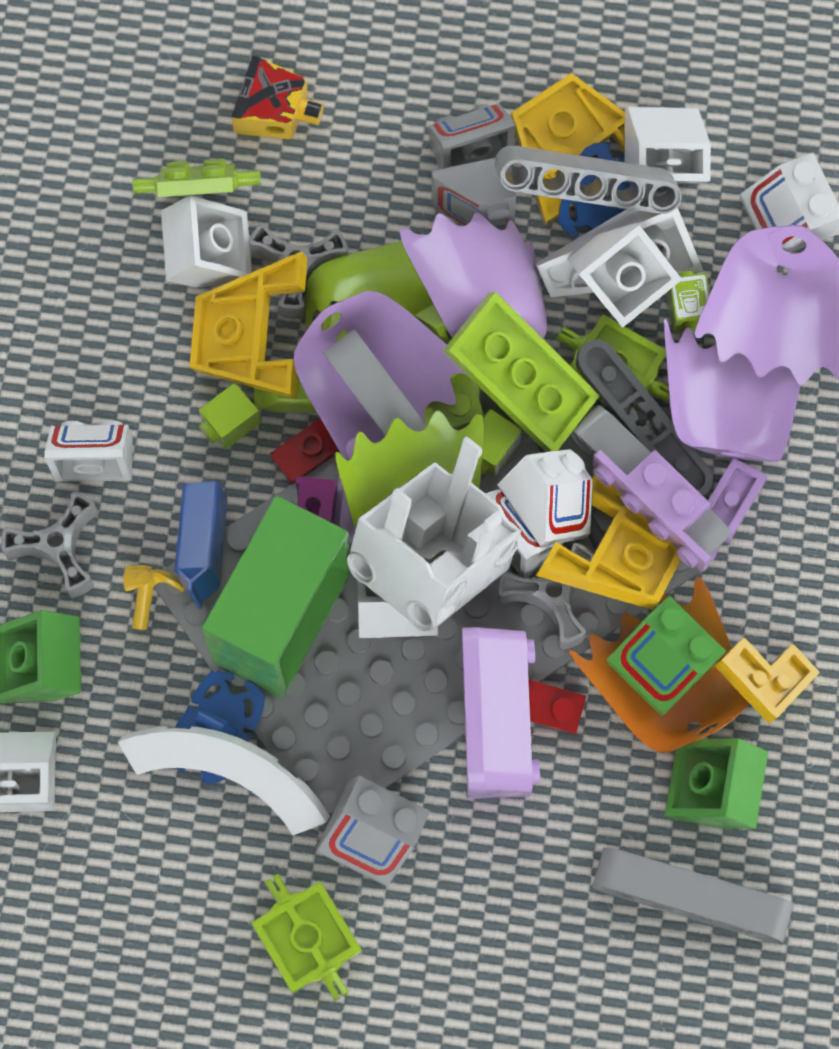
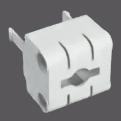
M468 437L463 439L453 474H449L434 462L401 488H396L389 497L360 517L347 558L348 568L358 581L368 586L406 617L416 629L424 633L433 631L483 591V589L507 572L510 568L513 554L519 545L518 539L521 530L506 519L502 507L471 483L478 458L482 455V448ZM441 552H444L443 555L429 565L427 561H431Z

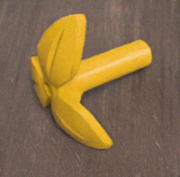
M131 565L124 568L123 585L125 591L138 588L132 628L147 630L153 588L156 584L160 582L167 583L184 592L185 589L178 578L166 570H153L151 566Z

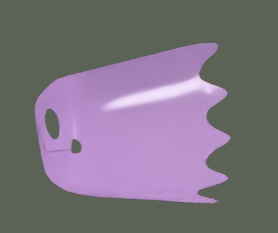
M475 212L468 225L458 226L445 215L438 213L435 217L432 231L428 235H419L407 228L400 229L404 248L452 338L488 292H497L544 339L547 329V318L533 243L530 239L529 244H526L511 220L508 221L506 229L500 230L490 224L483 215Z
M800 225L768 227L748 232L734 244L728 253L700 315L695 330V338H701L707 333L712 334L716 340L717 353L721 362H725L734 354L740 353L748 358L758 377L765 376L774 368L787 367L791 370L796 382L799 385H804L818 368L823 367L830 370L834 378L839 380L838 257L817 235ZM796 236L805 241L806 248L800 253H790L782 247V242L787 237ZM780 265V267L788 268L789 273L787 275L778 274L777 266Z
M365 291L324 309L312 322L294 350V365L300 383L345 460H350L346 452L349 440L356 438L359 431L363 432L371 442H380L385 437V434L323 353L338 341L336 336L343 330H347L349 333L355 329L424 422L425 409L430 402L437 401L448 405H455L456 398L451 384V376L456 373L465 374L442 351L447 345L442 339L397 302L375 291ZM337 312L341 314L340 319L334 326L326 330L321 329L323 321L328 316Z
M664 319L670 407L673 425L681 442L702 452L719 457L764 462H778L781 460L788 443L801 386L796 382L791 370L787 367H777L765 376L758 377L747 357L734 354L725 362H721L718 357L716 343L711 348H701L689 327L684 330L680 341L675 343L668 322Z

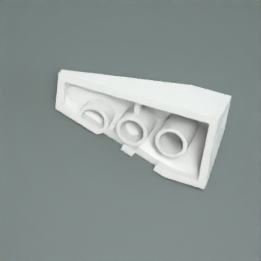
M665 191V192H663V193H660V194H658V195H656V196H661V195L665 194L667 191ZM678 207L668 214L626 209L537 262L536 266L550 297L594 293L567 259L596 235L634 223H638L677 273L684 271L698 273L703 271Z

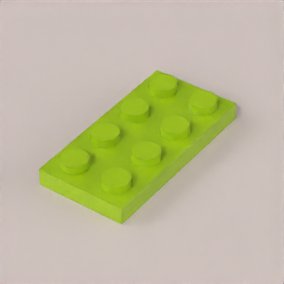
M488 292L442 350L545 452L559 450L600 396L497 292Z

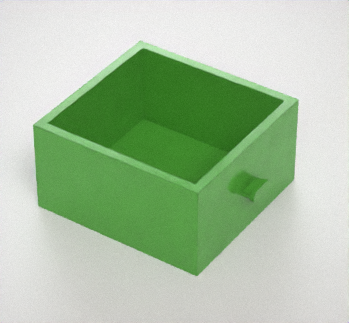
M275 496L202 627L213 663L283 699L351 575L347 565V558L350 553L348 531L283 498Z

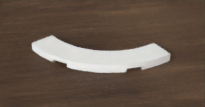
M161 726L124 735L118 741L136 775L164 768H190L223 776L252 791L267 803L282 819L292 835L324 824L330 817L318 797L299 776L295 778L289 771L277 763L278 759L238 737L200 727L181 729Z

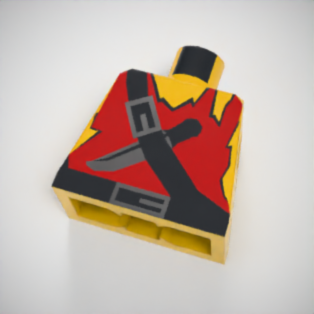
M252 55L231 116L234 133L242 135L292 139L299 121L314 125L320 124L324 104L307 100V82L304 77Z

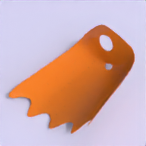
M697 577L694 582V594L691 602L688 605L677 603L727 653L732 646L706 584L700 577ZM663 593L658 603V606L668 597V595ZM628 613L622 615L621 634L617 641L608 642L591 633L589 635L592 652L591 660L584 659L576 652L569 650L575 663L625 725L642 743L656 752H671L706 737L726 726L748 707V701L714 666L661 717L605 662L643 621ZM691 722H698L700 726L689 731L687 729V725ZM719 723L713 729L697 735L701 730L711 725Z

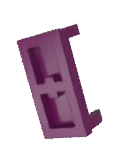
M297 476V506L334 524L337 499L336 480Z

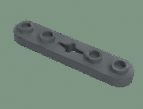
M591 340L585 343L577 352L575 359L576 367L586 382L600 395L599 398L611 413L651 453L656 450L702 496L707 494L711 489L713 476L704 460L693 447L681 442L676 434L673 422L608 343L601 340ZM630 404L641 414L649 412L653 418L649 423L657 434L656 437L653 436L654 433L647 426L644 425L639 428L635 422L639 417L635 409L630 408Z

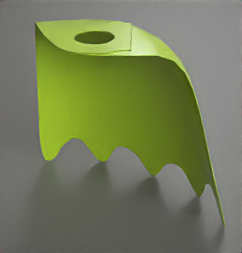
M398 241L347 254L318 266L307 281L306 331L313 322V315L316 310L322 312L331 306L330 303L332 301L340 302L365 291H375L386 295L405 308L414 317L419 312L433 305L404 248L403 242ZM337 312L328 316L323 321L322 330L334 326L340 319L341 314ZM343 330L336 336V339L340 340L348 334L347 330Z
M440 410L433 414L427 427L422 431L411 430L400 418H395L387 434L380 442H371L363 432L359 431L350 460H345L339 452H336L337 468L355 531L360 517L389 497L396 488H401L434 462L449 474H453L465 437H468L480 446L483 452L484 425L482 415L476 414L469 425L461 430L453 429ZM482 455L478 458L471 481L479 489ZM441 552L437 557L439 558L444 552Z

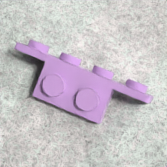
M598 450L593 456V466L595 468L593 472L595 476L605 486L610 487L613 485L622 494L620 498L634 514L640 512L650 521L648 524L650 530L660 540L665 541L668 539L678 549L676 554L689 568L695 566L698 570L704 572L708 568L711 558L685 531L710 508L711 503L656 450L628 475L606 454Z

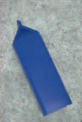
M217 481L183 484L174 572L183 588L191 595L198 609H202L203 602L220 586L228 498L221 484Z

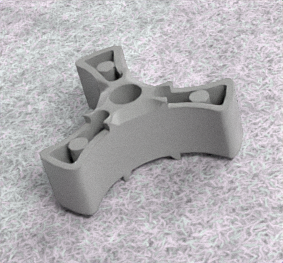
M262 223L249 238L250 253L266 258L273 263L302 251L308 257L306 284L310 275L318 266L331 259L348 254L346 241L342 233L337 229L317 243L292 245L285 240L278 239L269 230L267 225ZM303 292L282 295L278 301L280 316L290 319L305 318Z
M72 492L66 512L52 526L40 531L34 530L33 532H22L8 526L4 527L1 537L2 551L9 561L23 556H37L38 558L43 557L50 560L63 572L65 589L69 597H79L90 591L94 587V583L90 575L84 572L77 564L75 545L83 527L90 520L98 516L97 508L94 502L87 496L78 492Z
M579 543L573 544L571 551L590 562L593 553ZM509 571L500 576L498 589L499 603L505 604L521 601L528 602L531 605L534 604L543 609L556 625L559 635V649L565 650L575 647L585 640L586 629L575 619L569 603V594L573 588L572 586L545 578H523Z

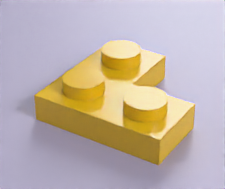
M745 638L738 641L714 665L768 724L777 719L820 673L794 644L786 648L770 665Z

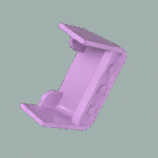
M482 627L462 628L461 650L463 653L467 799L530 797L532 784H540L539 759H532L528 684V663H535L534 639H527L526 631Z

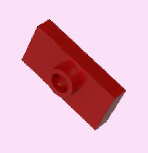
M319 418L272 451L270 458L290 484L293 485L296 483L297 476H306L335 456L336 452L340 451L321 418Z

